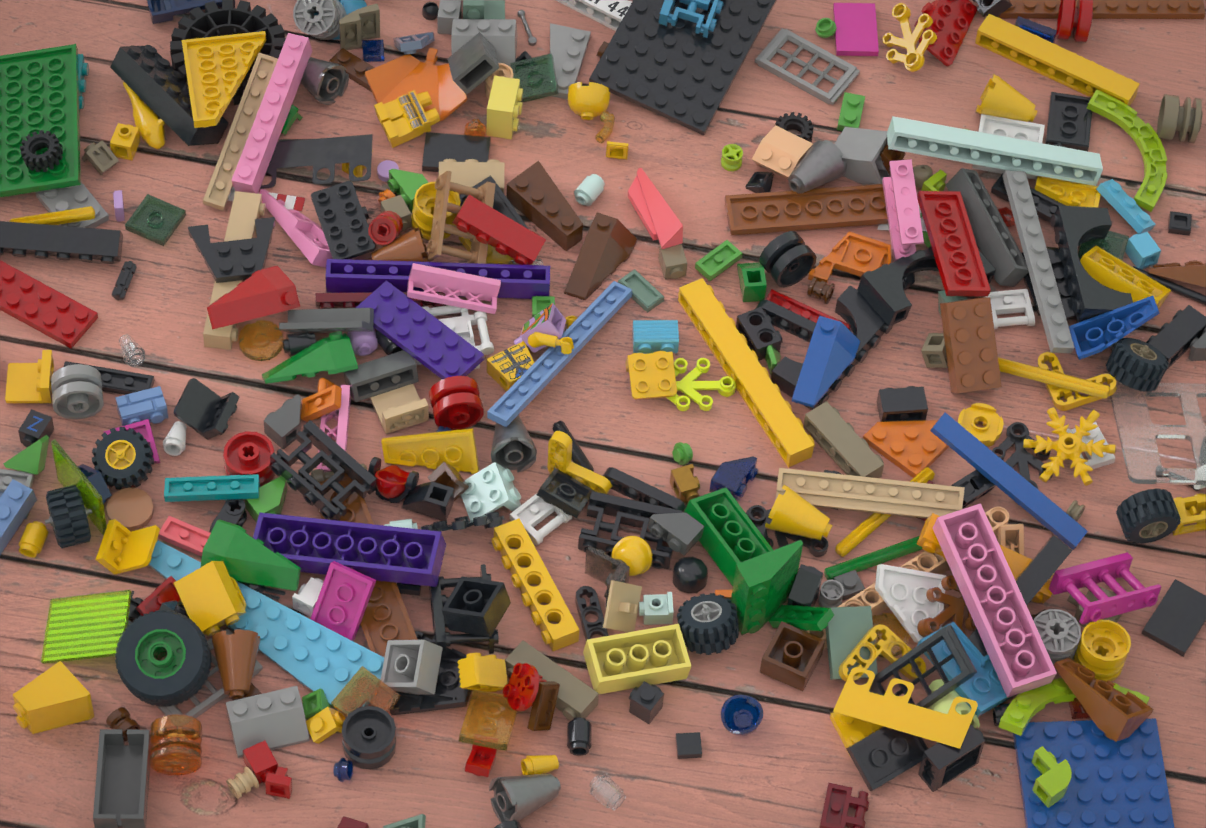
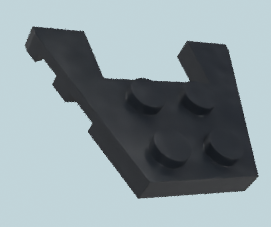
M275 217L255 219L257 238L210 243L208 225L188 227L189 236L195 242L197 250L203 256L205 264L216 283L247 280L257 270L264 269L269 244L272 240V232L275 228Z
M415 631L418 640H426L435 644L434 638L431 640L425 637L424 633ZM446 647V656L441 657L435 694L415 695L396 691L390 707L391 715L467 707L472 690L460 687V673H458L460 669L457 663L458 660L466 658V654L454 648L451 650Z

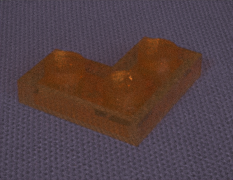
M362 666L331 702V705L346 717L355 709L362 707L365 702L389 712L400 699V695Z

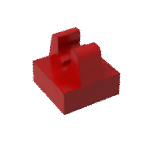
M278 766L275 774H267L265 780L266 794L290 799L292 778L287 775L288 768Z

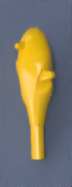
M123 82V86L131 99L133 118L136 127H139L141 138L152 148L157 150L162 148L165 144V122L162 119H158L155 112Z

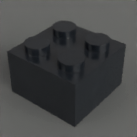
M462 576L441 611L450 631L491 637L511 601L504 582Z

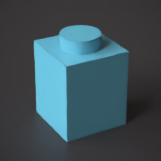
M1144 232L1129 238L1125 253L1137 268L1145 269L1149 265L1158 263L1161 249L1150 234Z

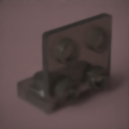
M589 546L586 550L585 573L607 586L604 594L607 607L611 580L629 583L630 567L622 560L606 555L601 549H594Z

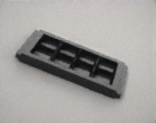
M948 625L876 674L869 691L884 696L885 690L881 683L892 675L894 678L901 679L898 671L910 663L918 677L911 683L915 685L920 682L927 694V697L916 705L928 708L973 677L977 671L952 626ZM944 640L951 654L938 662L931 648ZM927 651L934 666L922 674L914 660ZM954 658L961 673L949 681L941 666ZM937 670L944 685L932 693L924 678ZM898 684L900 690L894 695L900 696L902 693L905 695L908 692L907 686ZM910 697L908 703L915 705L913 699Z

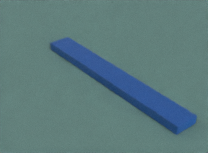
M946 412L930 430L1072 550L1076 548L1088 532Z

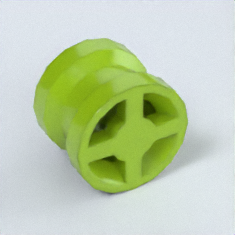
M736 144L724 146L722 149L721 166L725 170L737 171L741 168L742 148Z

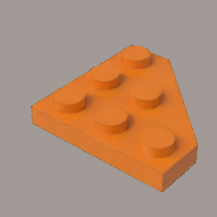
M938 420L877 422L863 436V439L871 448L912 478L917 476L923 469L929 467L949 447L930 431Z

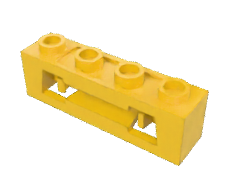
M1199 493L1192 497H1176L1173 499L1181 518L1178 528L1172 532L1173 536L1206 530V494ZM1197 523L1195 525L1184 526L1185 524Z

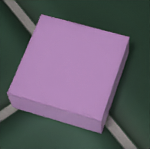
M122 190L114 191L117 222L125 221Z

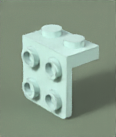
M494 462L465 480L469 488L461 497L470 520H473L474 517L492 513L502 506L511 511L521 506V495L513 484L514 476L508 468L505 469Z

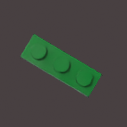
M781 605L769 619V623L773 628H778L782 621L801 630L822 631L828 626V622L833 618L834 613L831 608Z

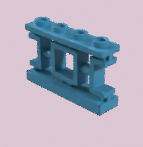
M664 0L659 15V24L667 26L669 22L672 26H675L678 18L697 23L695 33L699 34L701 32L703 37L706 38L710 31H714L717 22L714 19L716 13L720 14L723 6L721 0H680L679 2L689 5L687 10L676 7L674 14H671L676 0ZM712 3L713 5L706 24H703L705 15L695 13L697 8L708 11L709 5Z

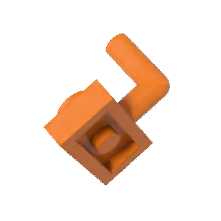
M320 378L318 381V392L302 399L301 419L305 422L312 421L341 408L342 388L326 378Z

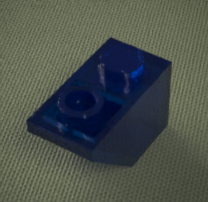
M752 456L722 463L711 479L709 492L727 488L735 500L738 497L742 498L747 490L748 481H753L758 473V468H756L757 458Z

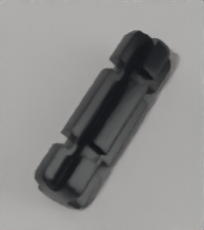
M133 261L124 262L112 291V297L115 300L119 301L125 298L137 268Z

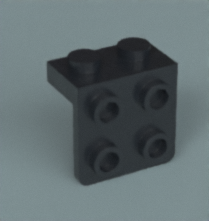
M192 378L188 381L173 413L178 419L208 440L217 435H222L227 430V422L236 412V404L240 397L234 392L220 397L200 381Z

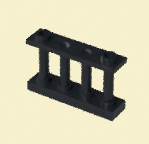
M483 564L480 569V577L470 578L491 581V574L486 573V565ZM439 576L437 587L429 586L435 644L443 647L441 657L446 656V647L451 646V644L488 642L489 654H494V644L499 642L498 629H495L491 637L469 633L450 634V632H445V628L448 627L441 610L449 597L441 595V591L444 588H455L460 578L444 579L443 576Z

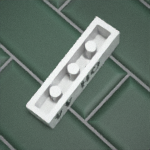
M556 0L614 31L617 30L632 1Z

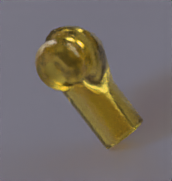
M604 111L600 117V120L605 124L595 136L596 141L599 143H604L613 132L615 117L608 111Z

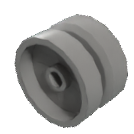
M75 364L62 367L53 373L51 377L53 409L59 416L67 419H84L94 416L101 411L104 406L101 390L102 381L101 374L96 368L89 365Z

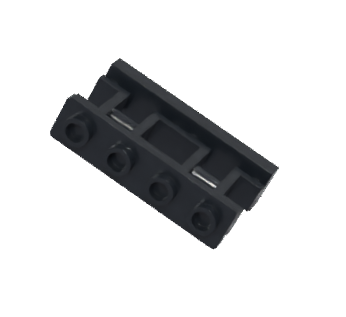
M309 420L303 426L304 430L297 433V441L301 445L289 456L281 449L277 451V454L273 453L270 456V468L277 476L281 475L287 480V484L294 491L298 490L303 494L308 504L311 506L315 505L325 519L340 521V517L347 514V508L342 502L354 492L363 499L367 493L370 495L376 490V478ZM312 444L320 451L313 458L306 454L312 448ZM299 459L304 466L298 470L297 474L290 466ZM321 462L335 473L322 485L309 475ZM345 474L353 480L346 488L339 483L345 477ZM332 489L338 495L330 503L323 496Z
M591 491L587 516L596 518L593 530L581 529L578 549L589 554L596 553L612 558L614 546L624 538L617 536L620 524L642 528L640 538L657 543L656 550L651 549V566L656 569H669L673 550L670 547L663 546L664 540L655 537L649 532L648 525L653 514L682 513V511ZM604 514L616 517L615 523L603 522ZM599 530L612 533L610 540L599 538Z

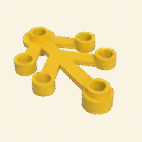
M898 3L892 9V16L900 21L904 39L896 37L892 33H886L882 38V42L887 47L895 45L907 49L908 53L906 55L899 53L896 49H891L887 52L886 58L891 63H904L908 71L915 72L923 66L925 61L923 54L928 45L936 41L937 35L932 30H926L922 35L921 43L916 49L915 45L924 28L930 27L933 19L926 13L922 14L912 33L909 23L910 9L904 3Z

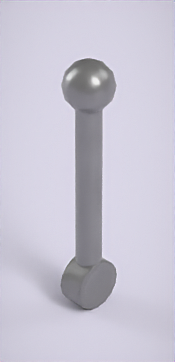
M519 10L517 15L521 18L529 37L528 44L534 46L537 43V39L532 36L525 19V11Z

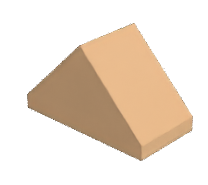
M1000 525L996 537L998 543L1024 555V525Z

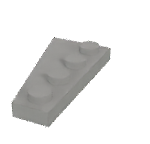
M550 23V96L568 100V87L577 82L591 38L590 31Z

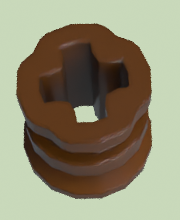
M814 277L809 285L807 295H814L818 300L824 299V303L828 304L834 293L835 284L827 285L826 281L822 280L820 282L818 278Z

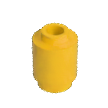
M38 521L27 523L18 544L19 552L22 555L35 558L37 554L41 553L49 534L43 523Z

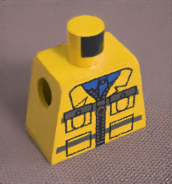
M522 341L487 358L486 372L507 392L534 364V361L525 342Z

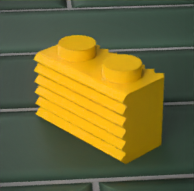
M478 652L466 654V658L460 659L457 662L460 669L458 673H460L459 682L462 689L496 692L503 690L504 686L508 684L505 659H497L496 655L481 656V653Z

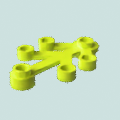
M678 358L674 362L675 377L679 373L682 374L687 371L688 363L683 358ZM700 358L697 360L696 367L681 381H676L677 391L683 392L686 396H678L676 394L673 397L666 398L674 403L680 411H687L689 409L690 399L696 402L701 410L709 411L712 408L713 399L708 395L702 396L696 390H718L720 395L729 397L735 393L736 382L729 376H725L719 381H695L700 375L707 373L710 369V361L706 358Z

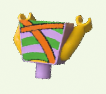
M552 303L523 325L521 335L514 340V344L516 345L524 341L526 346L534 353L546 346H560L563 354H570L572 349H574L573 340L570 337H561L565 324L568 329L577 317L571 315L564 318Z

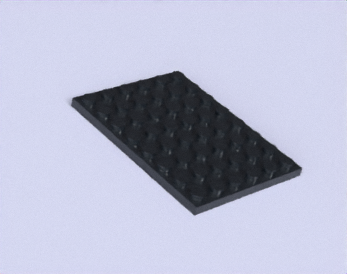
M633 0L590 76L589 82L602 84L609 88V92L701 135H705L777 0H721L723 2L720 14L716 13L714 18L717 20L713 32H709L707 38L703 37L701 32L699 34L695 33L697 23L678 18L675 26H672L669 22L667 26L659 24V15L664 0ZM676 0L671 14H674L676 7L687 10L689 5ZM710 3L708 11L697 8L695 13L705 15L703 24H706L713 5L712 3Z

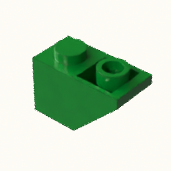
M759 262L737 264L742 301L755 302L765 300L767 283L764 267Z

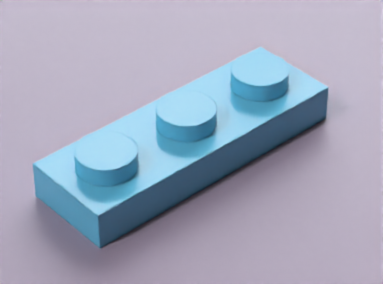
M1113 179L1100 183L1096 190L1138 234L1148 232L1156 225L1150 216L1136 204V201L1128 196L1120 184Z

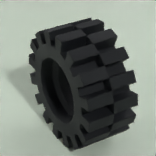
M791 112L790 116L785 113L783 117L780 116L778 121H776V126L786 131L791 129L797 130L801 133L797 135L798 137L812 142L814 128L812 121H808L806 115L802 118L801 113H798L797 116L794 115V112Z
M39 130V134L36 131L32 132V137L27 135V141L23 140L21 142L23 146H20V153L27 168L29 167L32 171L35 169L36 172L40 173L41 169L43 172H47L48 167L52 170L54 169V164L57 166L60 164L59 160L63 158V150L54 133L51 135L50 131L44 133L43 130ZM49 148L48 151L41 155H34L39 149Z

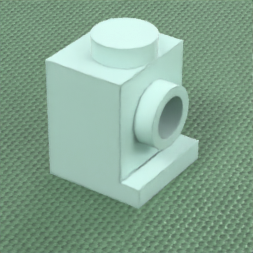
M672 592L643 595V602H639V616H643L644 625L672 624L674 613Z

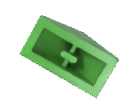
M45 435L3 463L4 466L38 475L45 469L49 437Z

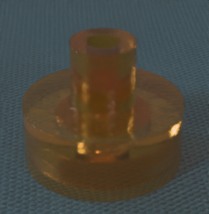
M475 118L465 125L464 135L485 137L486 126L479 119Z

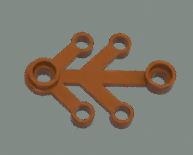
M950 575L942 579L941 584L944 590L960 592L954 576ZM938 587L928 589L926 596L930 602H940L949 606L934 618L920 620L917 626L919 634L922 637L939 630L941 624L954 615L953 621L966 635L965 630L962 628L964 606H966L963 596L957 598L944 594ZM968 610L965 627L969 631H974L976 626L974 623L973 627V619Z

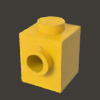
M117 124L110 141L111 151L117 158L133 161L140 143L139 127L129 124Z

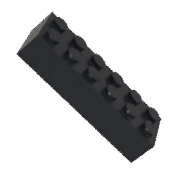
M131 45L119 48L110 68L188 146L218 144L229 123L222 115L216 126L194 128L188 82L180 72L170 65L168 60L164 59L157 52L155 47L151 45Z

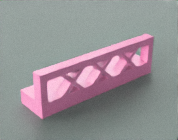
M413 263L408 279L407 297L495 314L501 280ZM413 287L422 288L424 291H415ZM436 292H443L446 296L438 295ZM458 296H464L468 300H461ZM480 301H490L491 305L483 304Z
M341 385V408L330 412L327 416H321L320 429L324 433L326 431L329 437H333L336 443L347 451L351 391L350 385ZM334 418L338 422V426L331 430L326 425V422ZM322 462L317 466V469H323L324 472L331 471L327 466H322Z

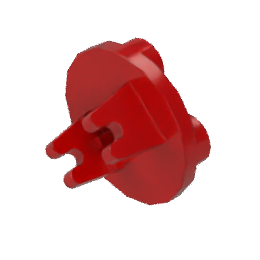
M528 663L515 664L510 680L503 688L504 698H507L508 704L515 711L521 712L527 710L530 706L532 707V703L538 693L539 682H547L542 679L543 676L538 674L535 666Z

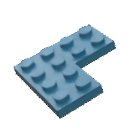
M953 621L948 625L952 626L977 671L973 677L954 690L961 697L977 702L978 707L975 714L979 717L1013 696L1007 698L989 655L983 656ZM939 630L921 639L918 642L917 646L926 639H928L930 636L938 632ZM944 640L931 648L938 662L951 654ZM926 651V652L924 653V655H925V656L930 660V662L933 664V662L931 661V659H930V657H929V655H928V653H927V651ZM954 658L941 666L949 681L961 673Z

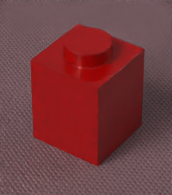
M265 740L243 750L244 763L253 772L259 784L265 783L268 773H276L278 763Z

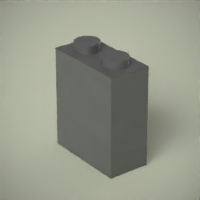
M480 32L448 58L452 79L466 94H469L499 69L493 45Z

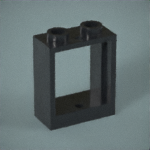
M970 724L960 749L938 742L924 751L918 775L932 792L979 763L985 743L982 732Z

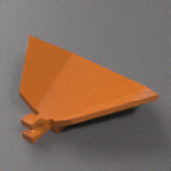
M429 48L425 63L410 54H406L365 72V77L377 104L380 102L385 104L396 100L398 97L409 94L408 92L413 90L416 95L427 91L432 100V105L423 109L426 112L436 108L440 121L445 120L465 103L467 97L464 91L453 81L449 63L435 65L438 60V56H436L438 49Z

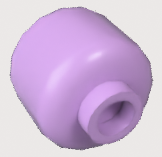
M374 327L373 331L347 333L355 355L366 356L377 349L378 340Z

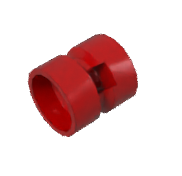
M384 211L369 224V236L376 244L387 245L402 232L403 221L397 213Z

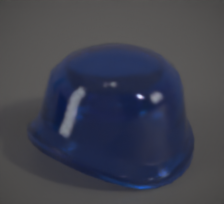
M735 695L728 698L723 704L721 720L730 733L742 736L749 735L760 725L764 714L763 708L753 697Z

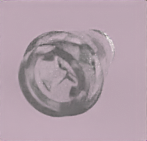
M130 335L121 336L119 344L124 362L131 367L141 365L145 360L144 349Z

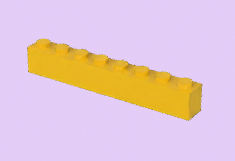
M988 14L977 30L975 44L1092 98L1097 89L1128 106H1131L1136 98L1140 83L1010 24L1001 18Z

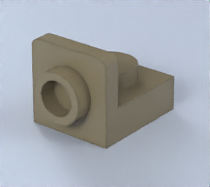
M103 140L98 144L93 142L84 149L86 153L82 157L84 162L89 160L100 175L119 161Z

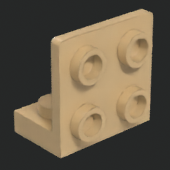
M413 384L370 397L385 434L429 421V405L425 398L420 400Z

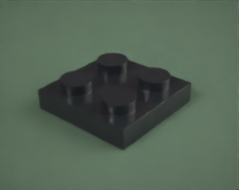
M554 468L536 495L546 503L563 510L565 514L577 518L589 502L591 491L595 492V490Z

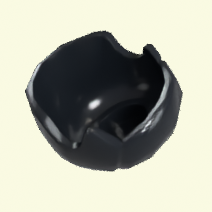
M693 556L683 557L675 563L673 584L678 590L689 594L698 593L705 588L708 579V569L701 559Z

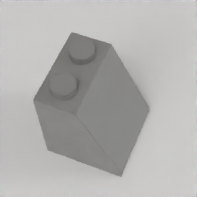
M845 127L835 142V145L843 153L841 157L843 163H847V170L843 177L862 185L882 184L883 177H890L880 156L888 143L887 131Z

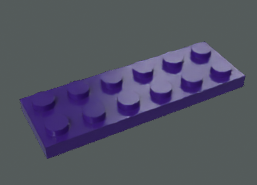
M387 280L356 307L373 308V327L441 379L452 376H467L485 360L482 352Z

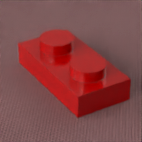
M169 576L135 609L144 616L145 613L148 614L149 612L159 610L164 602L179 601L181 598L174 585L176 580Z

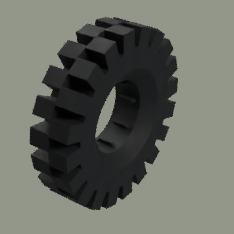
M222 0V9H218L215 1L205 3V13L199 7L189 11L190 18L182 17L178 22V28H174L171 35L172 41H170L172 67L180 72L187 81L182 40L265 31L266 42L259 53L278 59L286 38L282 25H278V19L272 13L266 16L265 8L256 5L251 11L250 2L240 0L237 8H233V0ZM256 59L233 96L234 105L240 104Z

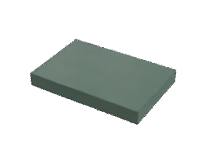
M871 606L831 608L834 616L825 628L830 680H842L839 675L840 665L869 629L873 627ZM861 647L860 656L865 660L870 658V651L866 647ZM876 659L867 669L873 671L875 675L878 674ZM856 662L853 666L847 667L849 670L847 674L849 675L851 670L859 665V663ZM864 673L859 679H865L869 677L866 673Z

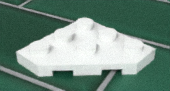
M879 564L877 565L875 589L913 641L918 643L924 638L917 629L919 621L925 618H934L944 610L943 603L930 602L927 599V590L938 587L945 594L941 581L946 575Z

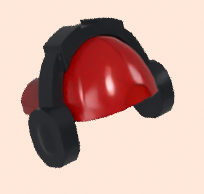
M378 457L372 458L369 464L368 472L376 478V495L382 500L389 501L390 503H399L418 484V472L412 471L409 473L395 465L381 469V458Z

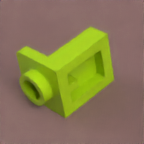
M940 169L923 183L922 191H943L946 187L947 174Z

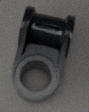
M227 500L218 516L213 520L209 532H212L216 521L219 519L242 527L247 520L244 500Z

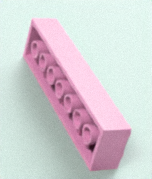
M981 503L937 517L933 531L1007 698L1051 683L1057 672Z

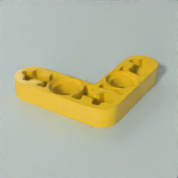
M1044 352L1038 357V368L1049 370L1047 364L1044 363L1049 361L1052 365V371L1064 374L1060 362L1054 353ZM1106 373L1086 379L1100 384L1107 382L1110 385L1109 396L1116 392V379L1111 374ZM1045 383L1054 406L1060 411H1067L1103 399L1092 395L1081 396L1077 391ZM1060 397L1067 399V402L1060 400Z
M555 431L548 442V471L551 473L556 468L595 490V492L608 494L612 487L611 482L604 476L571 462L572 439L562 431Z
M876 625L869 629L839 667V675L846 682L849 676L847 674L849 671L847 667L853 666L857 662L859 665L856 667L867 670L879 654L883 655L892 664L899 659L895 658L891 653L894 645L901 648L902 656L912 649L887 626ZM881 631L883 633L881 635L882 639L874 645L870 643L877 637L876 633ZM861 647L869 649L870 658L868 660L860 656ZM919 656L914 661L923 674L926 672V664ZM910 663L899 670L909 679L918 678L915 672H911L912 666ZM856 673L853 681L858 680L864 673Z

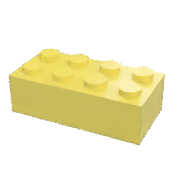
M679 624L587 639L583 651L593 690L599 694L640 687L644 681L650 685L687 679L691 669L690 659Z

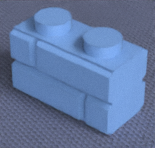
M160 386L115 397L122 426L149 419L150 423L157 424L168 418L167 405Z

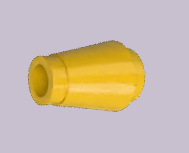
M528 755L525 759L521 760L523 775L547 774L559 768L556 755Z

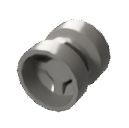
M827 580L821 585L818 599L820 607L832 608L841 605L844 588L837 580Z

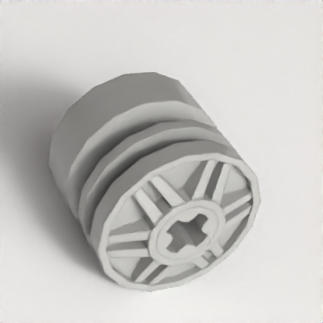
M297 0L293 9V18L296 26L302 32L320 40H330L340 34L339 20L347 15L344 6L339 0Z
M1048 609L1040 612L1034 618V623L1053 665L1055 662L1066 658L1073 660L1081 637V627L1076 618L1060 609Z

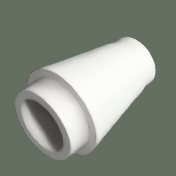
M175 422L165 437L163 446L167 454L178 456L185 450L187 429L185 423Z

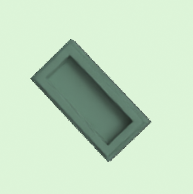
M635 269L618 280V283L632 289L631 298L647 313L664 301V296Z

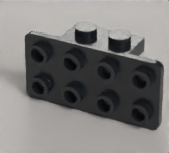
M346 181L311 194L314 208L333 259L349 260L376 249L375 243L370 238L368 232L369 224H367L366 219H369L367 209L365 206L361 207L351 181Z

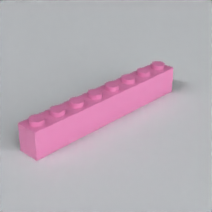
M288 33L231 180L235 191L257 194L259 192L312 53L308 37Z

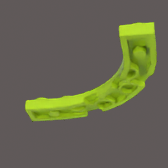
M1096 89L1087 105V109L1119 125L1131 136L1138 146L1144 162V178L1134 200L1138 206L1152 212L1167 179V157L1162 142L1149 123L1145 124L1137 116L1138 112L1122 101Z
M1057 678L1047 685L1020 693L1007 707L1000 720L999 728L1022 736L1029 721L1036 713L1044 709L1046 704L1050 702L1057 704L1074 701L1076 696L1062 678ZM1114 683V689L1125 695L1129 691L1148 705L1150 697Z

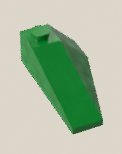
M341 331L330 333L329 337L319 340L262 374V379L268 384L294 380L299 374L308 378L315 377L320 371H328V375L358 369V364L350 338L346 333L342 334Z
M220 519L216 521L203 548L201 567L211 561H223L230 577H233L236 581L293 591L298 590L301 570L299 566L280 553H274L265 547L264 542L260 539L255 540L246 533L247 530L241 526Z

